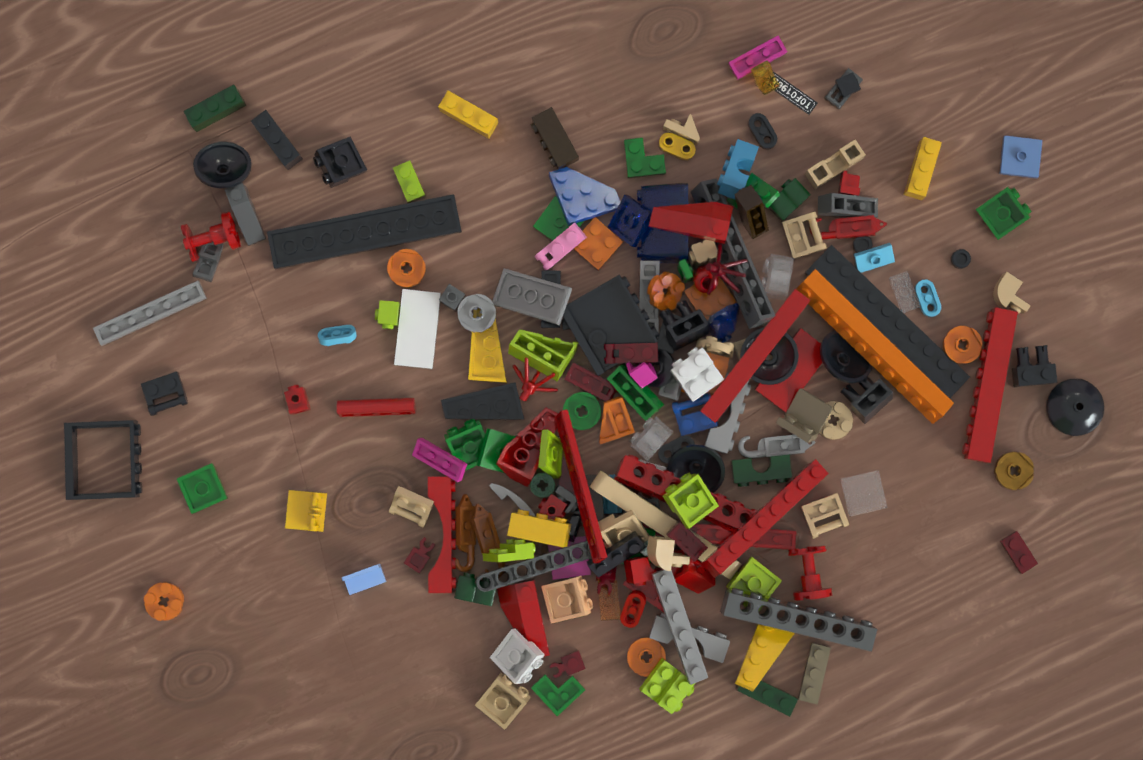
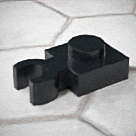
M578 506L574 510L570 522H566L572 524L568 541L573 543L582 520Z

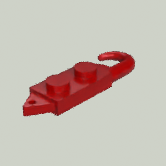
M874 215L838 218L830 223L829 232H820L822 240L874 236L876 232L887 226V223L875 218ZM816 218V221H822V218Z

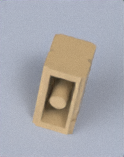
M704 240L702 243L699 242L692 245L687 254L690 265L694 264L697 268L705 265V263L708 264L715 261L717 258L715 243Z

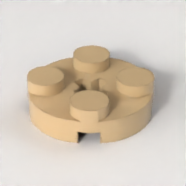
M706 336V339L700 338L697 340L696 347L698 349L703 347L708 353L729 357V359L733 358L735 346L733 343L717 342V338Z
M826 402L833 409L819 434L831 440L840 439L846 436L852 429V413L841 402ZM831 415L838 418L836 426L828 423Z

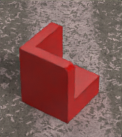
M843 170L840 177L838 194L859 196L860 176L847 174V171Z

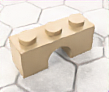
M855 139L839 149L831 157L809 168L805 172V176L813 188L817 189L842 173L843 170H847L861 161L866 154Z

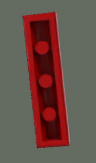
M415 398L337 400V414L340 417L416 414Z

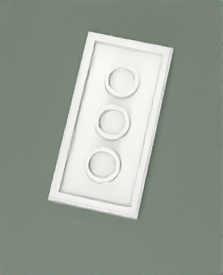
M402 289L394 365L433 369L441 293Z

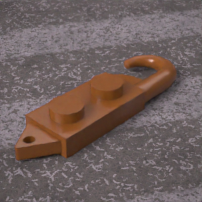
M463 494L458 507H455L456 545L460 551L467 553L466 566H461L459 560H455L456 567L461 572L471 570L475 561L474 545H476V534L471 518L474 516L475 506L472 505L467 494Z
M476 504L471 521L481 553H489V549L500 548L499 537L491 512H487L481 505ZM497 562L498 569L506 566L505 562ZM505 571L500 572L498 574V578H500Z

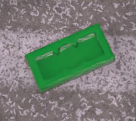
M685 259L679 261L677 270L683 283L690 282L694 272L690 263L687 264Z

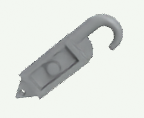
M796 435L767 437L759 441L757 450L747 451L744 449V442L749 440L750 436H745L739 441L738 450L742 456L751 459L805 453V450L816 442L812 441L811 445H809Z

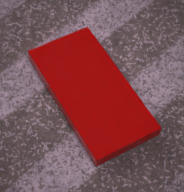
M801 328L793 336L799 354L798 364L793 374L779 384L764 385L758 383L754 389L783 412L789 409L798 390L806 386L823 363L820 356L821 343Z

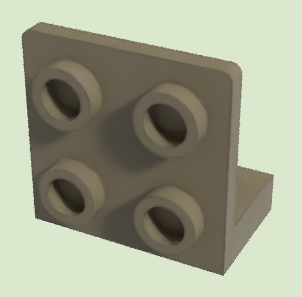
M801 388L798 390L786 414L779 416L776 424L805 442L810 443L816 440L833 407Z

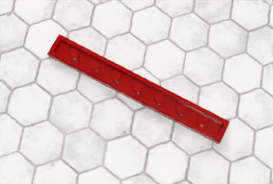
M794 289L777 311L776 316L770 320L700 410L701 413L714 423L718 421L811 301Z
M561 410L554 417L591 557L594 563H600L607 558L604 542L568 410Z
M642 522L643 527L651 528ZM696 523L690 528L710 543L719 545L734 533L712 524ZM769 529L751 547L795 549L796 531ZM657 531L655 532V536L664 537Z

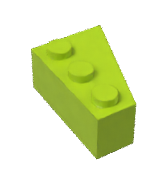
M519 329L509 344L508 354L524 363L527 357L529 366L547 376L555 373L552 379L558 382L577 352L579 343L562 341L556 337L555 339L548 338L542 334Z

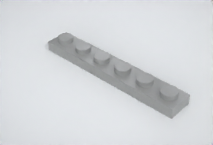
M196 281L94 327L93 330L100 345L103 346L207 299L200 282Z
M662 569L652 573L651 576L688 683L692 685L707 679L708 675L672 570L666 571Z

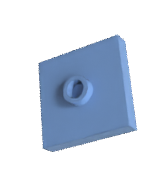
M1004 136L999 174L1038 178L1042 140Z

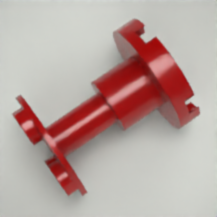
M230 212L221 213V224L209 227L210 231L194 236L187 224L181 225V231L186 236L183 239V244L186 250L190 249L189 255L192 262L199 260L197 247L214 242L215 245L228 242L232 250L241 247L239 234L235 229L236 224Z
M811 546L788 550V556L802 555L804 575L801 576L802 591L793 592L794 601H800L803 598L811 600L833 596L832 588H822L820 574H816L813 554L826 552L825 546Z

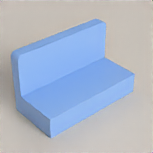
M380 564L342 577L349 595L387 582Z

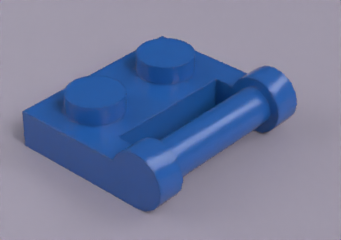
M709 393L704 394L694 402L688 400L681 403L678 401L672 403L681 436L719 426L718 421L714 423L700 411L683 415L681 411L706 404L711 398Z

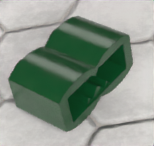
M796 178L792 181L788 179L781 186L783 190L779 192L780 196L768 207L781 222L811 195Z
M464 572L463 575H459L455 599L492 606L496 589L487 592L480 591L475 584V574ZM483 577L480 579L479 585L482 588H487L490 581L487 577Z

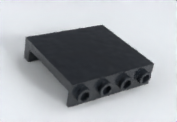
M620 274L567 304L563 314L564 319L597 376L619 363L604 364V358H606L604 346L594 348L588 342V334L593 329L605 331L607 335L606 344L658 342L657 337L660 336L654 326L650 327L647 322L650 318L645 309L641 311L638 303H640V300L635 292L631 294L628 289L631 285L626 276L621 277ZM613 350L614 357H619V350Z

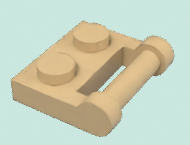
M816 212L782 222L794 259L827 249L818 228ZM805 221H809L815 246L810 247L803 224Z
M398 486L389 513L393 515L398 514L418 523V526L424 528L434 501Z
M838 493L800 506L813 539L819 537V534L835 528L849 526ZM835 514L839 515L840 519L819 527L814 525L816 521Z

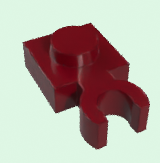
M425 537L420 541V549L413 547L404 561V564L419 574L430 559V556L426 553L435 547V543H432L429 548L425 547L424 542L427 539Z
M617 566L599 578L596 575V581H601L597 586L598 594H600L603 587L608 589V595L611 594V583H615Z
M579 650L562 656V663L554 662L549 665L550 668H559V672L553 675L554 678L560 677L564 671L569 676L586 669Z

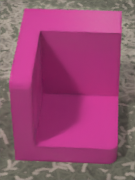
M630 362L626 364L629 375L641 388H644L658 378L650 362L648 364L643 362L635 368Z

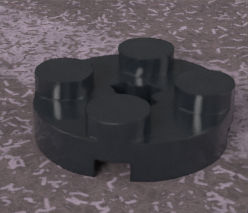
M659 349L658 362H650L652 366L660 364V371L656 372L658 378L648 384V386L661 388L673 379L674 376L670 370L673 369L672 364L675 361L668 352Z

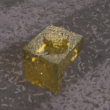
M768 60L751 69L755 84L763 95L780 87Z

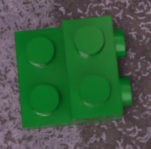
M1009 186L976 209L997 240L1031 218V209L1026 203L1022 204L1019 201L1020 194L1014 187L1012 189Z
M475 419L466 421L464 423L465 426L459 429L457 427L448 429L446 431L447 434L444 435L452 455L467 463L466 470L477 466L485 438V431L480 420L475 421Z

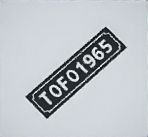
M772 72L764 83L808 115L818 104L775 72Z

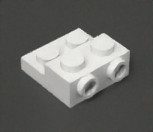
M695 347L687 353L689 356L683 361L680 358L672 364L673 369L670 370L692 402L724 380L703 347L701 349Z
M511 629L490 658L514 684L527 683L532 678L531 672L543 664L542 658L545 654L532 641L528 642L516 629Z

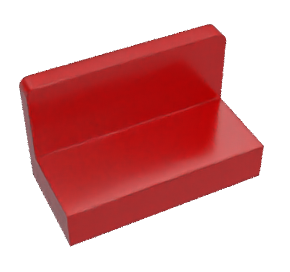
M691 558L689 565L682 564L683 571L674 576L676 583L698 594L716 585L715 578L701 564L702 562L699 560L694 562Z

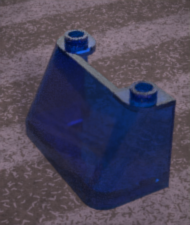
M688 183L641 186V190H637V201H641V247H637V258H641V261H660V263H679L683 259L687 262L688 236L649 227L653 207L688 204Z

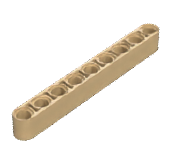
M601 470L589 486L626 512L633 510L641 522L664 537H668L666 534L678 522ZM689 529L708 547L698 558L703 562L718 547ZM736 560L722 575L731 580L742 563Z

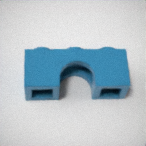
M737 139L735 146L731 145L727 155L731 158L730 160L726 159L722 169L726 172L724 175H720L717 183L720 186L718 194L735 199L734 194L740 189L745 188L749 176L741 173L739 169L750 172L759 146Z

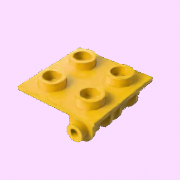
M289 490L285 528L324 532L327 493Z

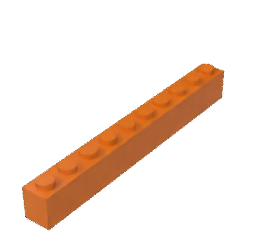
M816 269L796 288V290L811 300L808 304L932 424L942 418L954 404L947 395Z

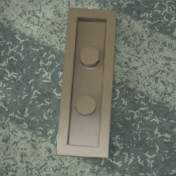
M811 643L798 700L818 705L831 647Z

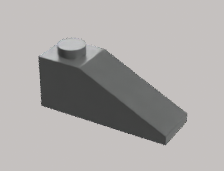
M240 183L234 187L224 189L247 245L250 246L265 240V234L247 187Z
M837 193L818 196V215L832 217L874 215L877 218L878 198Z

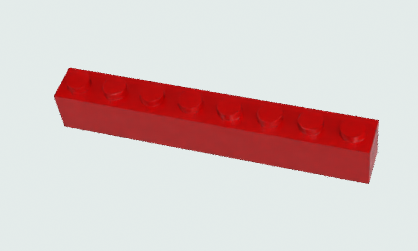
M995 307L987 314L986 322L989 324L988 329L983 334L985 346L984 349H981L979 360H982L981 368H978L976 372L978 384L977 387H974L972 396L975 398V401L969 411L971 422L967 425L966 435L968 439L962 449V454H965L964 459L991 463L1018 315L1017 311Z
M816 459L810 462L701 564L714 578L721 575L829 473Z

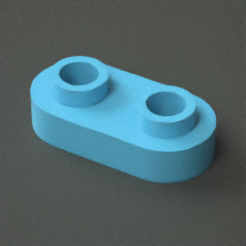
M930 280L919 281L915 285L914 291L921 311L927 317H934L941 311V303L935 286ZM921 287H926L927 292L922 293ZM929 304L933 306V311L927 309Z
M352 325L328 327L318 332L319 343L324 346L351 343L357 337L356 329Z

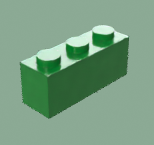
M624 363L607 380L636 412L647 421L664 404L648 386L641 388L629 375L627 363Z

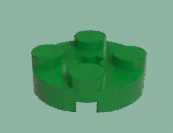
M587 392L573 394L567 398L563 406V410H568L572 427L576 430L591 429L598 423L601 416L599 402L592 394ZM585 406V410L588 411L587 415L578 416L577 408Z

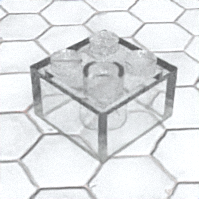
M771 254L765 259L762 267V272H765V276L760 281L767 297L784 300L788 296L794 258Z
M650 417L642 426L645 430L641 434L637 432L630 439L632 444L629 447L646 462L673 433L658 417L654 419Z

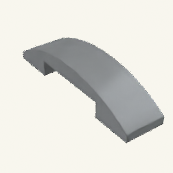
M640 261L639 308L641 311L645 309L650 318L647 322L650 327L654 326L658 332V309L650 304L647 289L652 278L659 275L660 261Z
M491 483L489 485L501 500L509 496L521 510L529 511V515L535 516L531 508L517 494L497 484Z

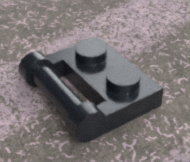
M177 371L141 383L151 416L178 405L184 406L188 404V399ZM178 392V398L155 405L154 400Z

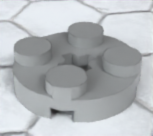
M475 294L467 296L458 306V319L461 325L470 332H484L495 321L496 309L493 302L485 295ZM480 308L482 316L473 318L472 310Z

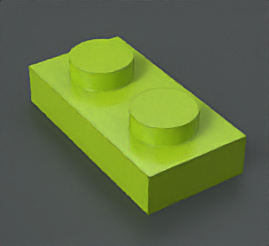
M410 160L393 167L408 203L425 196Z

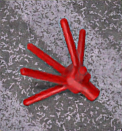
M527 357L525 358V379L517 366H512L523 383L521 388L523 392L519 397L521 400L526 402L529 395H533L535 391H558L557 388L539 387L553 378L555 373L535 383L541 373L537 370L532 380H529Z

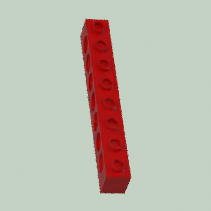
M625 455L621 459L614 479L619 483L665 503L666 501L663 498V495L666 494L665 489L669 485L675 484L677 486L681 483V480L675 477L672 472L656 469L654 464L640 462L639 458L633 455ZM634 469L641 472L640 478L634 475ZM656 477L659 480V485H654L651 478ZM711 493L719 506L703 519L731 532H735L743 525L740 521V515L744 516L747 521L758 510L745 508L744 504L738 501H729L722 494ZM722 508H726L729 511V516H725L722 513Z

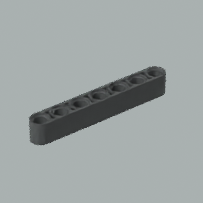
M587 540L532 559L523 560L483 573L476 578V587L480 591L487 592L590 559L592 557ZM576 547L582 551L579 558H574L572 555V551ZM557 553L563 556L561 564L554 562V556ZM539 559L545 562V567L542 570H537L535 567V563ZM520 565H524L527 569L524 576L517 574V568ZM502 571L508 574V579L505 582H500L498 579V574ZM483 577H487L490 581L487 588H482L479 585L480 579Z

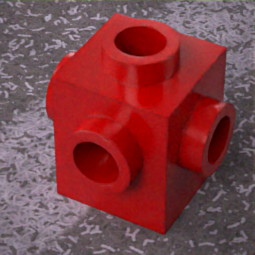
M551 493L548 499L543 498L538 508L541 509L539 513L548 515V519L555 520V517L563 518L566 514L563 510L568 503L561 501L556 495ZM549 507H554L555 512H549Z

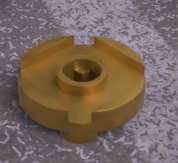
M1009 452L1003 454L997 460L994 474L998 483L1004 488L1010 490L1023 489L1033 480L1034 465L1032 460L1024 453ZM1011 466H1017L1019 468L1017 470V472L1019 473L1017 476L1015 474H1010Z

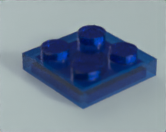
M624 194L607 228L631 247H637L650 223L652 212L631 196Z

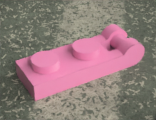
M573 223L534 257L537 261H541L545 270H549L585 240L587 236L576 223ZM548 252L553 256V259L550 261L545 256Z

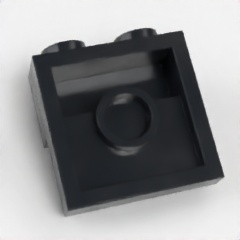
M351 136L317 149L314 154L315 157H313L315 166L317 168L320 167L323 172V182L326 185L329 184L330 188L348 182L349 179L367 171Z

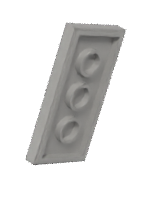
M504 268L492 302L494 306L560 325L572 288Z

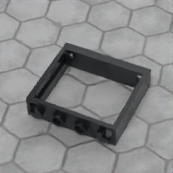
M138 421L64 423L66 500L140 497L142 482H139V474L142 473V464L139 463V455H141L142 448L141 444L138 443V436L141 435V426L138 424ZM130 427L131 492L78 494L77 429Z

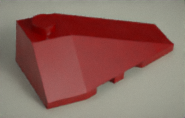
M718 202L653 207L649 227L725 244L733 206Z
M546 407L504 447L496 464L510 479L526 487L529 486L539 466L542 430H549L553 434L555 433L557 426L554 417L558 414L557 412Z
M535 580L497 588L500 606L513 629H516L528 642L532 641L545 654L543 657L550 656Z

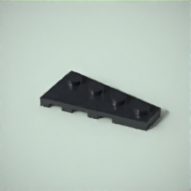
M516 382L441 400L445 419L524 420Z

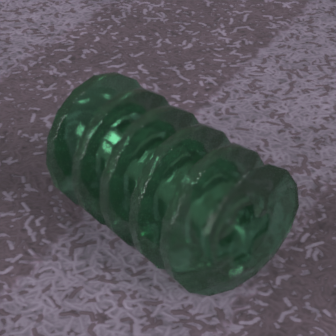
M540 473L532 478L530 488L534 495L544 498L553 493L555 483L550 475ZM540 480H543L544 483L548 484V487H545L544 489L545 491H541V488H537V484L540 483Z

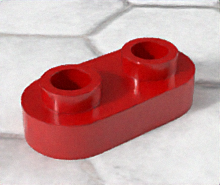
M641 591L629 593L620 616L621 623L625 627L633 628L638 625L647 602L644 593Z

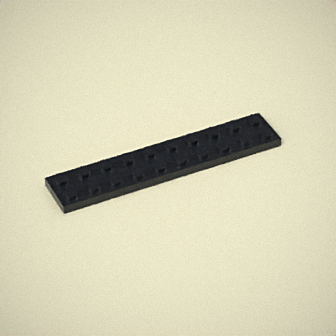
M452 194L267 231L273 266L276 270L461 233L462 230L455 195Z
M832 245L805 272L809 276L816 269L949 398L970 378L965 371L949 359L943 350Z

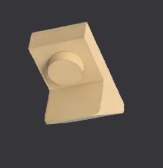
M691 114L684 127L681 126V122L675 119H671V121L666 119L663 126L664 131L687 139L695 145L698 144L700 137Z

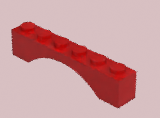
M448 476L428 477V497L434 501V505L440 514L444 534L440 556L428 574V593H453V589H456L457 584L456 577H453V569H456V558H453V550H456V538H453V531H456V519H452V511H455L456 500H452V492H456V481Z

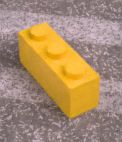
M450 91L446 92L438 106L440 112L488 139L498 125V118Z
M926 137L919 141L904 191L905 196L918 200H923L926 197L942 142Z
M518 509V512L511 513L507 536L564 548L568 545L572 524L566 523L567 519L555 517V520L548 519V515L537 513L536 516L529 515V511Z

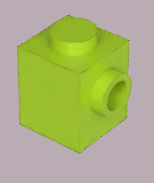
M380 300L379 309L375 310V320H378V324L382 325L383 329H393L394 326L398 327L400 303Z

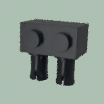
M683 300V304L679 302L676 305L683 318L676 320L669 308L666 309V313L662 311L659 314L666 324V337L675 351L709 334L710 324L700 309L693 312L687 300Z
M1048 345L1035 346L1037 364L1033 366L1029 361V348H1016L1018 365L1012 368L1014 388L1058 383L1056 364L1049 362Z
M868 376L861 382H858L866 390L862 395H859L850 384L846 385V389L843 388L840 392L852 403L851 411L864 424L893 399V391L881 379L874 383Z

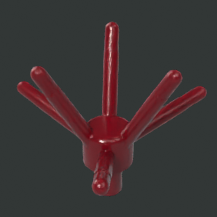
M719 244L716 262L706 265V270L710 271L713 275L707 295L711 294L716 277H721L731 288L739 293L740 290L725 274L746 277L745 273L728 270L727 267L746 263L747 259L721 264L722 244Z

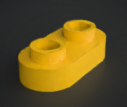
M664 133L660 137L659 147L662 151L682 160H689L694 156L696 148L691 141L673 133ZM666 139H671V140H672V144H671V145H667V144L665 143V140H666ZM685 146L689 147L690 151L687 153L683 151V147Z

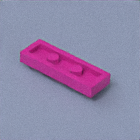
M778 35L728 62V65L736 79L739 80L785 55L788 51Z
M424 438L417 439L412 453L413 457L456 482L462 481L467 463Z

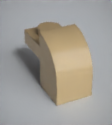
M1008 272L1002 274L994 287L993 296L995 303L1002 309L1009 305L1010 310L1023 314L1031 306L1015 295L1023 282Z
M660 536L648 537L647 554L649 560L655 566L671 571L672 566L682 567V564L689 565L690 563L689 556L682 553H673L675 540Z

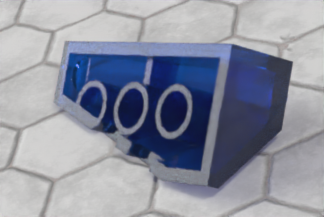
M738 302L726 306L707 320L710 324L709 332L713 337L717 338V342L721 341L723 343L733 338L731 334L735 332L740 310Z

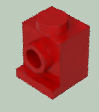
M299 385L287 387L288 391L284 392L289 414L294 415L311 410L304 387L299 388ZM298 395L299 400L297 402H293L292 400L293 396Z

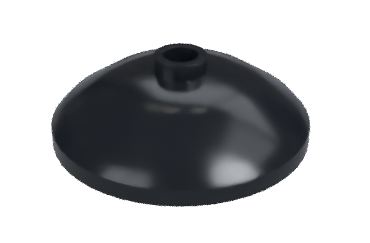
M216 142L205 146L196 154L193 167L196 177L205 185L213 188H230L242 183L249 176L252 163L250 155L243 147L231 142Z
M764 328L752 332L745 339L741 348L740 359ZM787 332L770 352L773 359L770 361L765 359L751 377L752 380L764 385H775L785 381L793 374L798 364L799 354L795 341Z
M836 330L827 334L820 345L821 360L832 376L842 382L858 383L870 374L872 365L842 338Z
M1068 379L1058 383L1051 390L1046 402V412L1049 421L1058 431L1070 436H1081L1090 433L1100 424L1104 415V401L1099 390L1090 382L1083 379ZM1077 403H1080L1082 406L1080 410L1076 408Z
M688 445L678 449L671 456L667 466V471L672 472L679 479L687 473L699 474L711 493L720 488L725 478V465L722 458L713 449L703 445Z

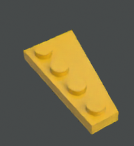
M480 308L473 310V318L482 316ZM496 318L493 325L484 332H472L468 380L507 383Z
M757 624L735 684L753 692L795 633Z

